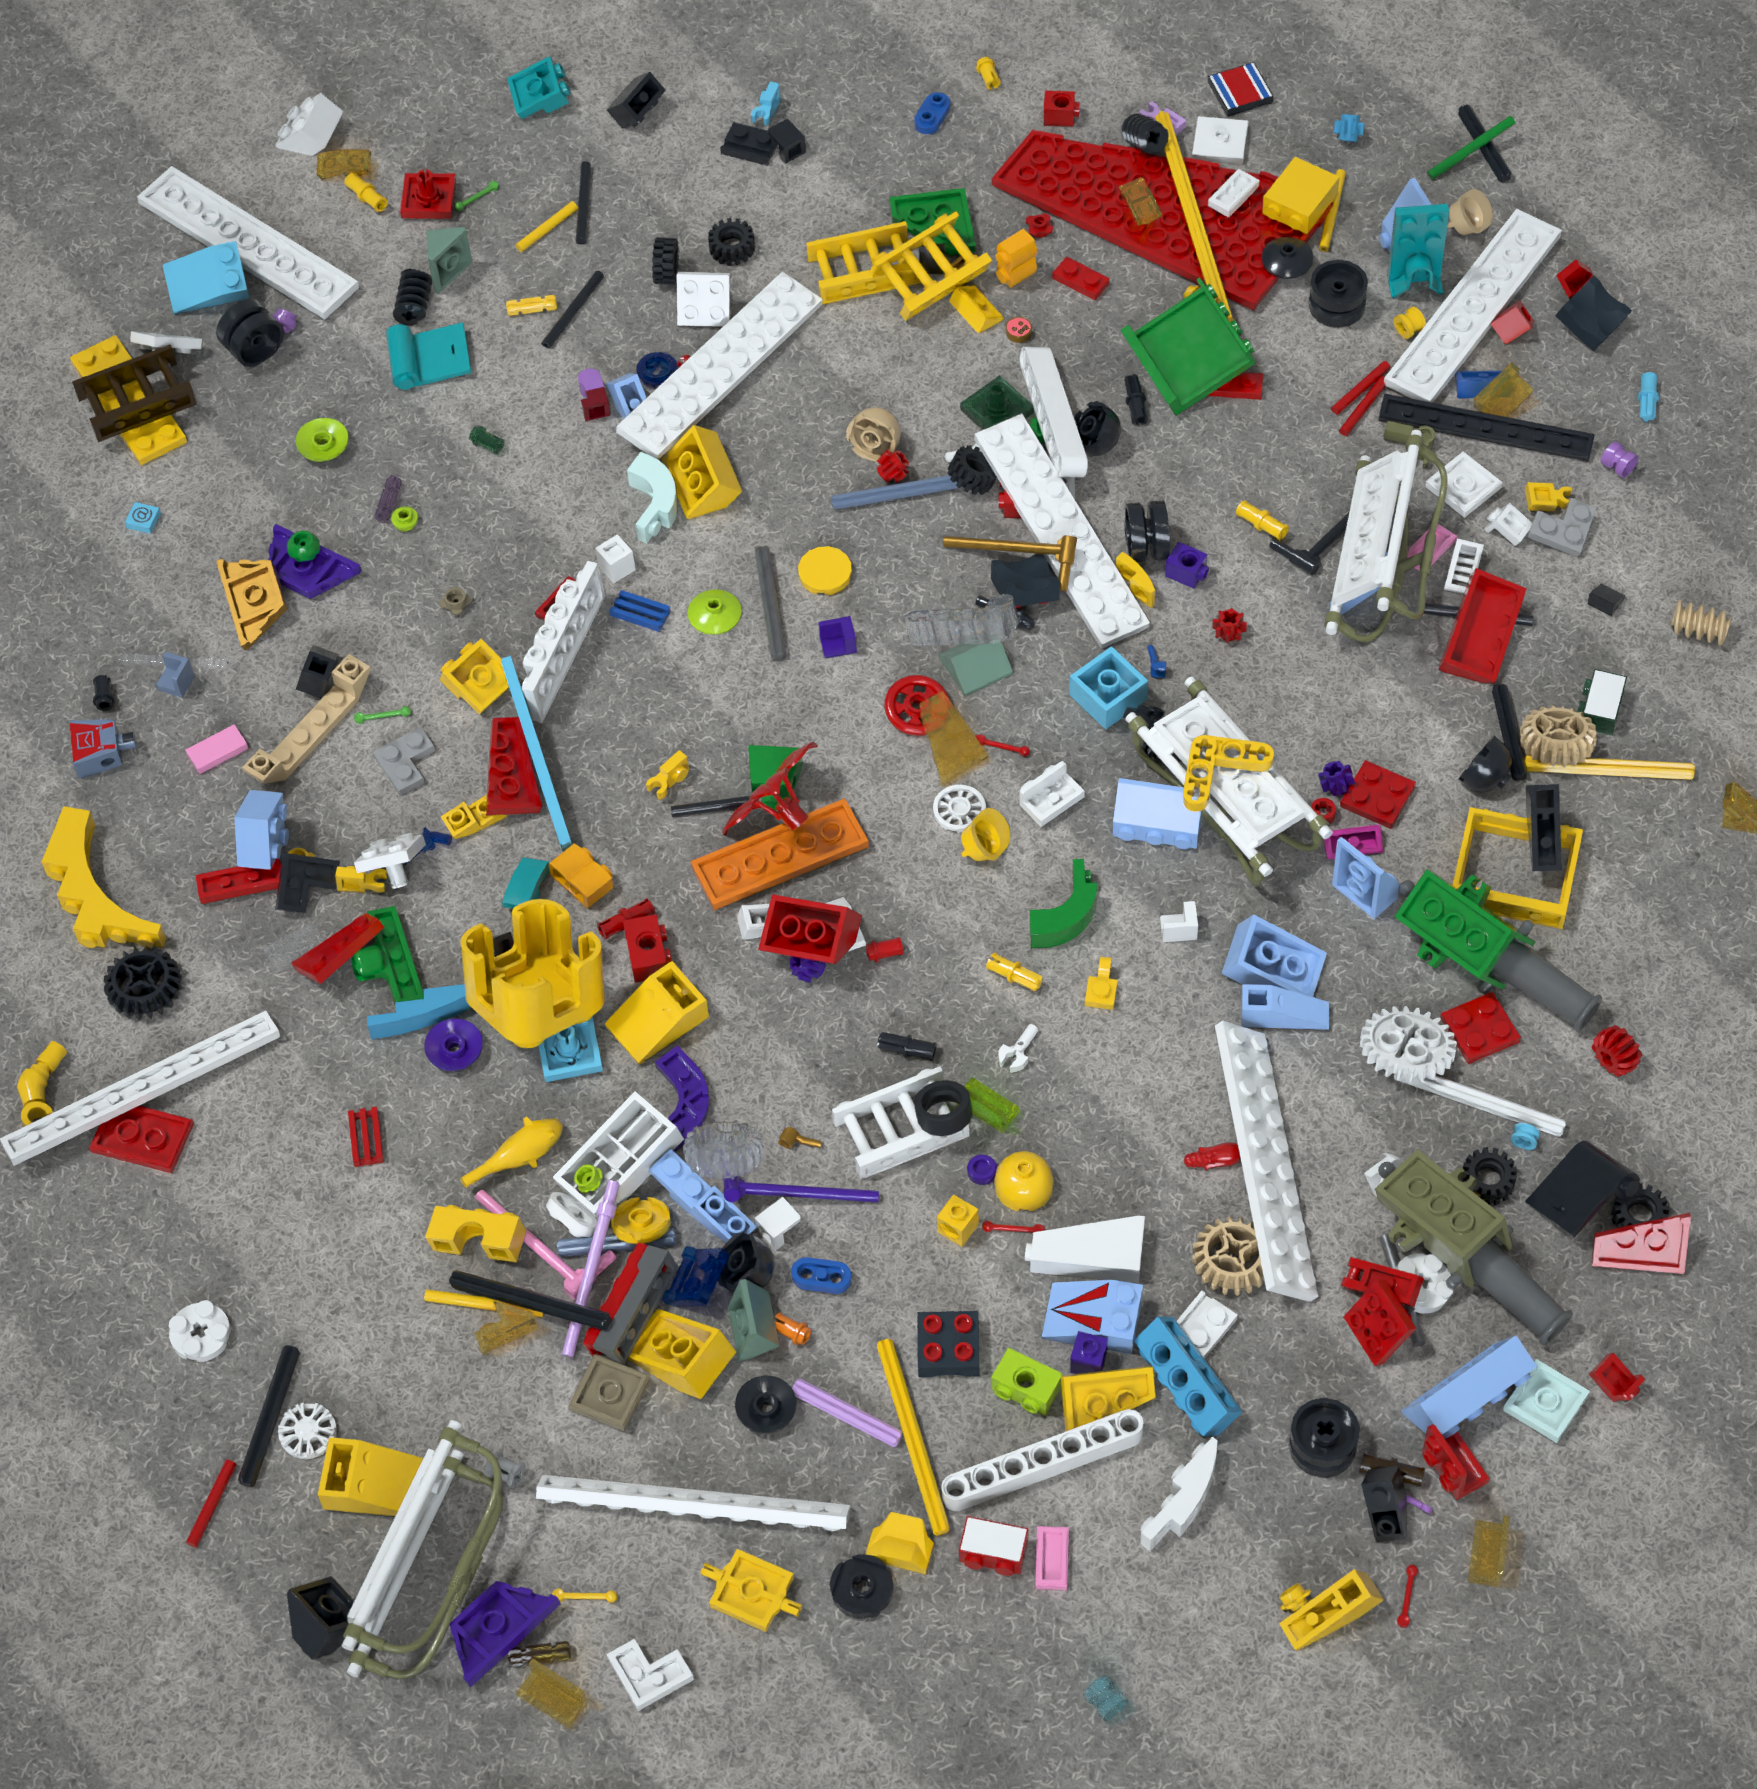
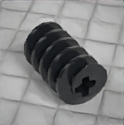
M1131 114L1122 124L1121 132L1124 140L1128 144L1147 153H1158L1168 143V130L1160 122L1145 115Z
M405 269L401 272L393 317L402 325L413 326L426 317L433 280L426 272L416 269Z

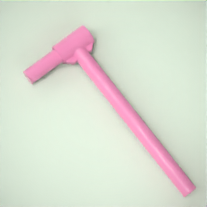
M480 1190L476 1194L475 1199L491 1213L502 1214L503 1212H508L484 1190ZM526 1228L527 1231L523 1242L566 1279L563 1289L570 1298L575 1300L584 1269L574 1271ZM608 1250L600 1257L594 1282L597 1280L596 1277L617 1259L611 1250Z

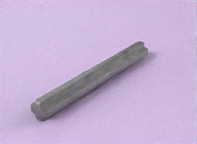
M765 545L762 547L758 546L755 548V556L770 654L773 660H782L786 655L770 550Z

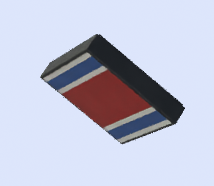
M1254 62L1208 76V84L1227 117L1273 103L1274 96Z

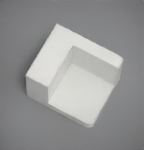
M618 535L595 548L598 567L613 583L636 570L633 551Z
M1195 901L1183 902V914L1162 915L1160 917L1163 942L1197 940L1198 921Z
M783 1197L755 1217L756 1231L775 1251L784 1245L783 1234L801 1221L800 1215Z

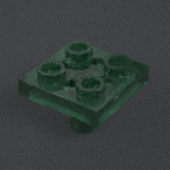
M1000 375L960 403V410L982 430L1020 414H1023L1026 419L1035 413L1033 404Z

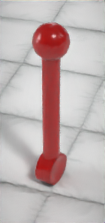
M982 734L974 737V742L978 746L985 744L1018 752L1023 757L1030 754V749L1027 746L1017 747L988 740Z
M985 1221L982 1224V1229L985 1232H991L992 1230L1027 1233L1045 1231L1042 1224H1036L1034 1227L993 1224L991 1221Z
M1409 1565L1406 1568L1408 1579L1401 1615L1397 1618V1624L1401 1628L1408 1627L1410 1623L1408 1611L1414 1577L1418 1574V1568L1415 1565Z

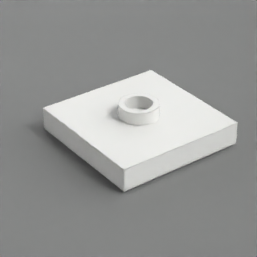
M1198 116L1192 158L1209 162L1243 165L1248 121Z
M1465 452L1460 453L1444 466L1448 478L1445 503L1464 518L1502 488V481ZM1439 471L1430 477L1425 484V487L1438 497L1441 487Z

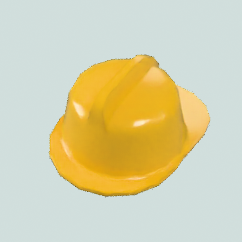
M993 808L982 810L973 819L971 824L962 831L961 842L964 850L961 852V856H970L975 861H994L999 858L1010 843L1009 825L999 811Z

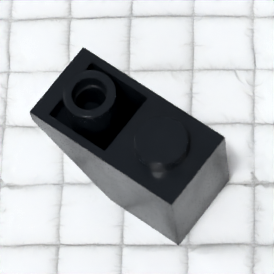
M313 645L301 671L296 690L322 699L339 654Z
M1392 1466L1369 1469L1361 1486L1375 1541L1383 1542L1406 1539L1407 1497L1400 1467Z

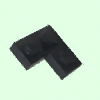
M283 853L275 910L306 913L309 886L337 889L335 875L340 861Z

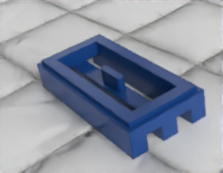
M620 590L619 598L615 599L614 607L611 606L609 610L612 617L660 632L671 612L668 605ZM620 608H624V609L633 611V612H635L636 614L631 613V612H628V611H625V610H622V609H620ZM643 616H648V617L657 619L658 622H657V621H654V620H652V619L643 617Z

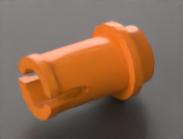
M780 1312L776 1314L775 1318L778 1319V1322L775 1321L778 1333L792 1339L795 1345L807 1343L812 1331L807 1323L802 1322L800 1324Z

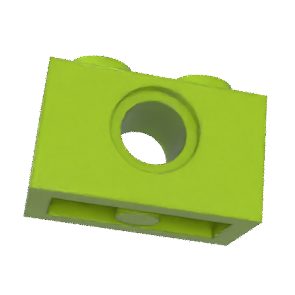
M1008 1347L991 1376V1389L1003 1400L1009 1401L1012 1399L1020 1403L1026 1411L1032 1414L1039 1412L1046 1416L1062 1388L1061 1376H1063V1373ZM1022 1381H1029L1033 1385L1024 1388L1018 1384Z

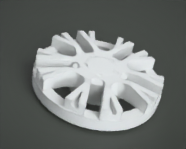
M952 785L938 793L933 803V813L937 823L945 830L949 829L957 831V833L962 832L971 824L972 820L969 816H977L982 810L986 809V803L982 794L967 785ZM957 791L958 797L953 799L948 794ZM964 791H965V792H968L966 798H965V797H962ZM973 797L979 800L977 803L970 804V800ZM941 799L946 800L947 802H949V804L941 801ZM938 808H946L947 811L939 813ZM966 819L967 824L963 825L962 820ZM956 820L959 822V824L954 825L951 824V822Z
M318 1403L297 1404L295 1408L289 1409L287 1413L285 1412L278 1426L279 1440L284 1450L293 1457L299 1459L316 1458L326 1452L329 1440L320 1436V1433L336 1438L337 1427L335 1420L329 1410ZM313 1410L311 1416H305V1411ZM298 1413L302 1416V1419L299 1421L295 1417ZM320 1413H322V1415H321V1416L318 1418V1420L316 1421L315 1419L317 1418V1416H318ZM289 1420L295 1422V1425L292 1427L286 1426ZM330 1421L331 1427H320L323 1422ZM295 1432V1434L284 1437V1434ZM293 1440H298L299 1443L294 1450L288 1446ZM318 1440L323 1446L314 1451L311 1444ZM303 1444H307L306 1453L302 1452Z

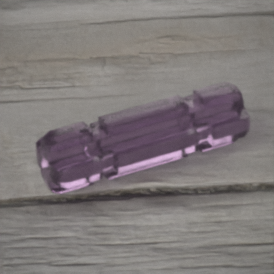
M390 475L386 479L385 489L382 491L378 509H376L374 515L375 520L381 523H386L390 519L391 509L394 508L399 493L398 489H400L402 484L401 479L395 475Z

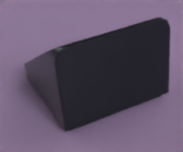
M944 243L936 244L945 256ZM920 246L919 262L928 274H945L925 246Z
M1601 583L1591 591L1587 604L1612 616L1625 599V595Z

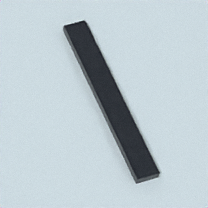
M1385 393L1378 421H1392L1414 426V428L1429 426L1439 433L1583 461H1589L1595 436L1592 433Z

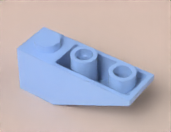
M1243 984L1241 1026L1254 1028L1329 1029V1002L1273 985Z

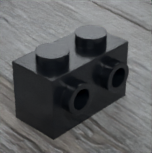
M649 71L635 77L606 111L621 128L631 125L636 127L644 120V115L647 111L658 104V99L666 90Z

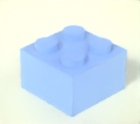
M250 790L234 817L237 866L271 870L275 860L280 858L281 849L284 845H287L289 839V830L285 828L284 822L287 818L288 807L287 804L283 803V793Z

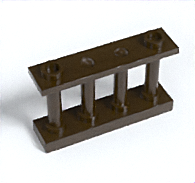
M171 344L72 381L78 401L88 399L95 417L90 418V422L98 442L197 405L189 381L179 384L172 366L177 365ZM162 371L170 388L155 393L147 376ZM137 380L145 398L130 403L122 385ZM112 389L120 407L105 412L98 394Z

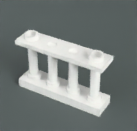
M940 1066L934 1069L922 1070L917 1076L854 1101H844L832 1109L835 1127L846 1123L860 1152V1155L855 1157L856 1171L861 1180L969 1137V1124L962 1131L953 1135L936 1136L923 1131L917 1122L915 1105L911 1097L917 1095L926 1085L943 1080V1071ZM897 1102L901 1103L915 1131L914 1134L904 1138H898L884 1110L885 1107ZM946 1102L934 1105L939 1115L950 1113ZM872 1112L887 1141V1145L877 1149H871L857 1121V1118Z

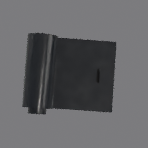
M1581 1141L1570 1150L1526 1199L1525 1203L1575 1238L1613 1194L1621 1200L1634 1196L1639 1190L1640 1178L1636 1173L1590 1142Z

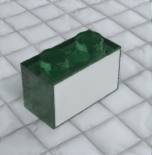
M1594 669L1592 680L1586 678L1582 695H1586L1587 699L1586 702L1580 701L1577 713L1583 712L1584 717L1591 718L1592 724L1596 725L1595 730L1597 733L1613 736L1627 676Z

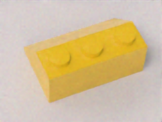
M693 425L661 459L674 479L676 495L687 519L726 508L742 492L723 445L715 431Z

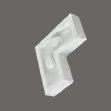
M131 332L130 342L140 344V349L152 351L171 344L172 348H175V352L191 354V349H201L202 339L149 332Z
M635 1639L607 1654L611 1666L637 1711L694 1680L693 1674L678 1649L650 1665Z

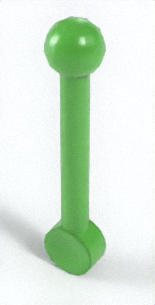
M491 181L489 187L463 202L455 203V210L461 212L466 205L490 191H497L499 189L498 182Z
M404 706L401 710L367 715L358 712L354 715V720L356 723L361 724L365 720L397 715L408 717L411 715V709L408 706Z

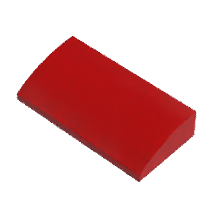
M1476 568L1469 577L1438 670L1473 681L1494 684L1527 588Z

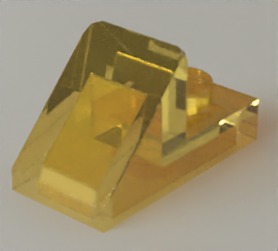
M1738 783L1726 784L1722 807L1724 809L1722 828L1757 834V800Z
M493 1301L500 1321L497 1323H487L479 1331L474 1332L482 1355L538 1330L533 1313Z

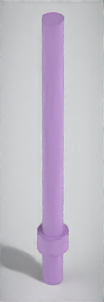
M608 1180L603 1202H599L596 1215L599 1217L576 1299V1304L586 1307L610 1219H614L617 1208L614 1203L620 1183L613 1180ZM570 1321L562 1351L563 1356L574 1357L582 1324Z

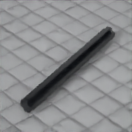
M459 1270L453 1271L449 1278L452 1288L593 1328L607 1330L611 1323V1317L608 1312Z

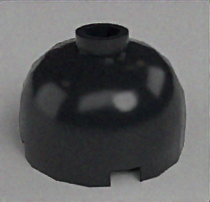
M1094 401L1086 404L1089 408L1084 412L1079 410L1075 414L1074 420L1086 455L1101 456L1111 451L1117 444L1121 433V423L1116 413L1110 407L1099 401Z
M1493 736L1472 760L1467 770L1463 771L1458 780L1476 792H1490L1496 786L1502 789L1512 777L1508 773L1512 766V755L1503 742Z
M740 1232L731 1237L723 1246L720 1252L724 1254L722 1263L717 1262L715 1268L716 1279L719 1285L732 1292H735L739 1281L742 1279H746L763 1288L773 1275L774 1255L765 1241L750 1233Z

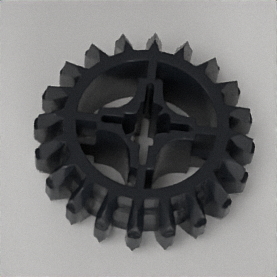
M147 945L143 951H139L134 946L133 953L128 954L123 950V958L114 957L113 962L115 966H107L108 975L104 976L105 995L108 996L107 1000L115 1008V1011L119 1014L124 1012L128 1019L134 1014L139 1021L143 1014H147L152 1019V1012L155 1011L163 1015L162 1007L172 1008L173 1003L171 1000L179 999L178 991L182 990V974L178 969L177 962L171 959L167 951L162 953L158 947L151 951ZM164 973L163 982L157 987L156 984L160 981L159 977ZM129 978L126 988L121 991L125 979Z

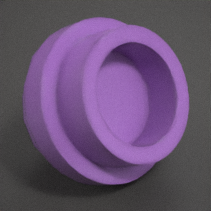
M279 308L276 313H273L272 316L283 325L284 333H289L296 328L297 323L295 321L297 316Z

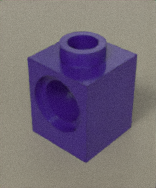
M1178 542L1166 560L1165 577L1194 589L1198 582H1203L1208 575V554Z
M1078 1331L1070 1357V1373L1083 1374L1103 1371L1108 1353V1338Z

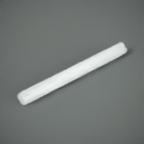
M1402 1076L1399 1080L1400 1082L1518 1123L1530 1124L1538 1130L1558 1137L1563 1134L1566 1121L1439 1076H1435L1434 1080L1425 1076L1424 1082H1420L1417 1077H1413L1412 1083H1409L1405 1076Z

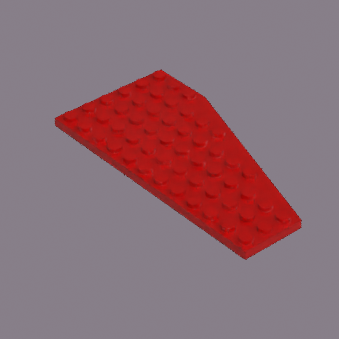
M1032 130L992 177V186L1199 284L1197 279L1200 278L1206 286L1167 157L1141 153L1142 150L1104 142L1103 146L1064 139V135ZM1183 157L1226 298L1254 311L1279 279V277L1270 274L1262 264L1261 257L1264 247L1270 241L1281 237H1293L1307 243L1325 221L1334 203L1332 202L1308 234L1303 233L1262 214L1264 195L1278 177L1265 171H1260V174L1246 172L1260 180L1259 187L1230 217H1227L1209 207L1208 200L1237 170L1220 167V163Z

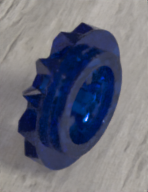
M653 352L645 355L639 360L636 367L637 375L643 384H651L653 388L656 385H661L678 369L675 358L664 352ZM660 365L661 371H659V374L655 375L654 371H656V369Z

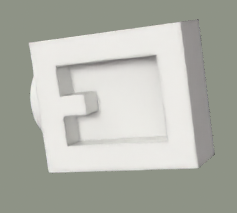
M1509 503L1502 509L1496 507L1489 514L1487 520L1490 522L1484 530L1489 533L1495 528L1516 546L1530 530L1532 522Z

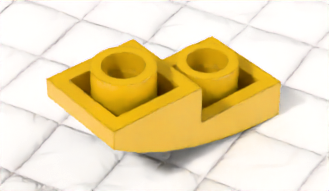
M486 794L469 806L462 802L440 817L453 838L458 839L484 829L504 819L507 815L486 816Z

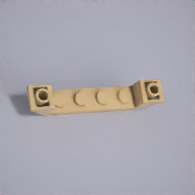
M348 654L331 672L335 685L270 754L259 749L242 767V770L263 784L286 780L358 703L371 670L370 666Z

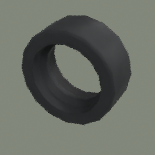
M942 1080L928 1084L917 1093L914 1100L917 1122L923 1131L931 1135L947 1136L962 1131L969 1124L973 1116L969 1092L963 1085L955 1081ZM950 1101L960 1105L948 1114L935 1115L927 1112L929 1108L940 1102Z

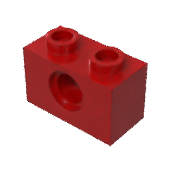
M657 914L623 920L634 982H642L672 961L670 949H664L662 943L668 941L665 925H659ZM646 947H653V948L650 949V950H645V949H644V948H646Z

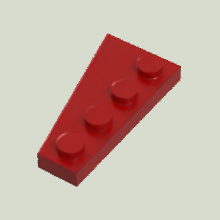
M519 717L493 718L490 730L486 816L540 813L542 804Z

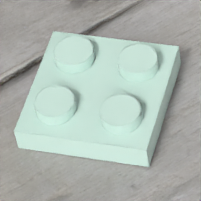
M1536 1359L1534 1362L1537 1367L1529 1372L1531 1378L1515 1389L1504 1405L1503 1411L1558 1443L1588 1398L1590 1391Z

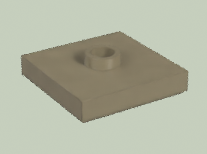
M594 1354L568 1406L569 1410L625 1432L651 1380L650 1375Z

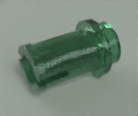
M475 426L469 436V440L472 441L474 446L480 445L494 454H499L505 444L504 439H500L487 432L483 426Z

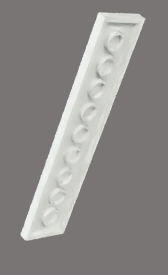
M172 166L137 196L140 205L208 247L236 241L244 270L324 320L359 289L358 281Z
M1516 209L1384 378L1386 386L1411 399L1433 403L1492 327L1491 322L1505 310L1559 240L1562 230Z
M782 271L617 425L616 432L646 454L659 460L693 425H696L797 330L822 305L823 299Z
M1023 414L975 433V442L1001 485L1014 502L1016 510L1036 543L1057 544V541L1063 535L1077 537L1074 564L1071 565L1067 594L1100 648L1103 649L1150 627L1149 620L1061 477L1056 476V473H1059ZM1044 554L1056 576L1059 577L1060 564L1055 555Z
M1221 1021L1215 1025L1266 1290L1305 1301H1312L1318 1297L1316 1280L1308 1249L1267 1040L1264 1033Z

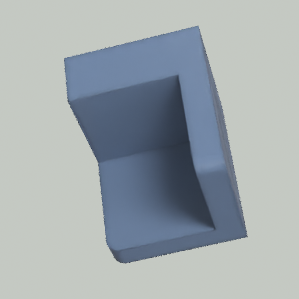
M165 652L162 657L166 669L156 684L157 689L183 698L195 677L190 661L187 658Z

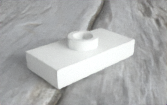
M1238 169L1208 200V206L1230 217L1259 187L1260 180Z

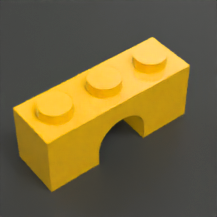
M447 1205V1207L435 1206L425 1238L433 1251L461 1255L465 1243L470 1238L483 1236L481 1246L489 1259L517 1262L527 1230L519 1216L510 1212L496 1214L479 1208L473 1211L465 1210L455 1205Z

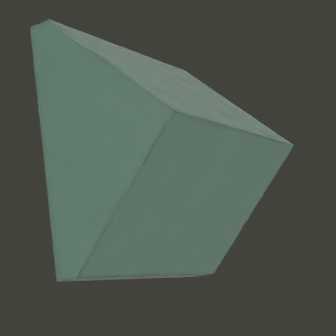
M464 227L426 231L428 260L434 290L438 294L472 263L467 230Z
M987 632L938 654L939 659L964 696L1013 674L1000 637Z
M746 1279L740 1280L728 1306L738 1362L749 1360L780 1346L769 1292Z

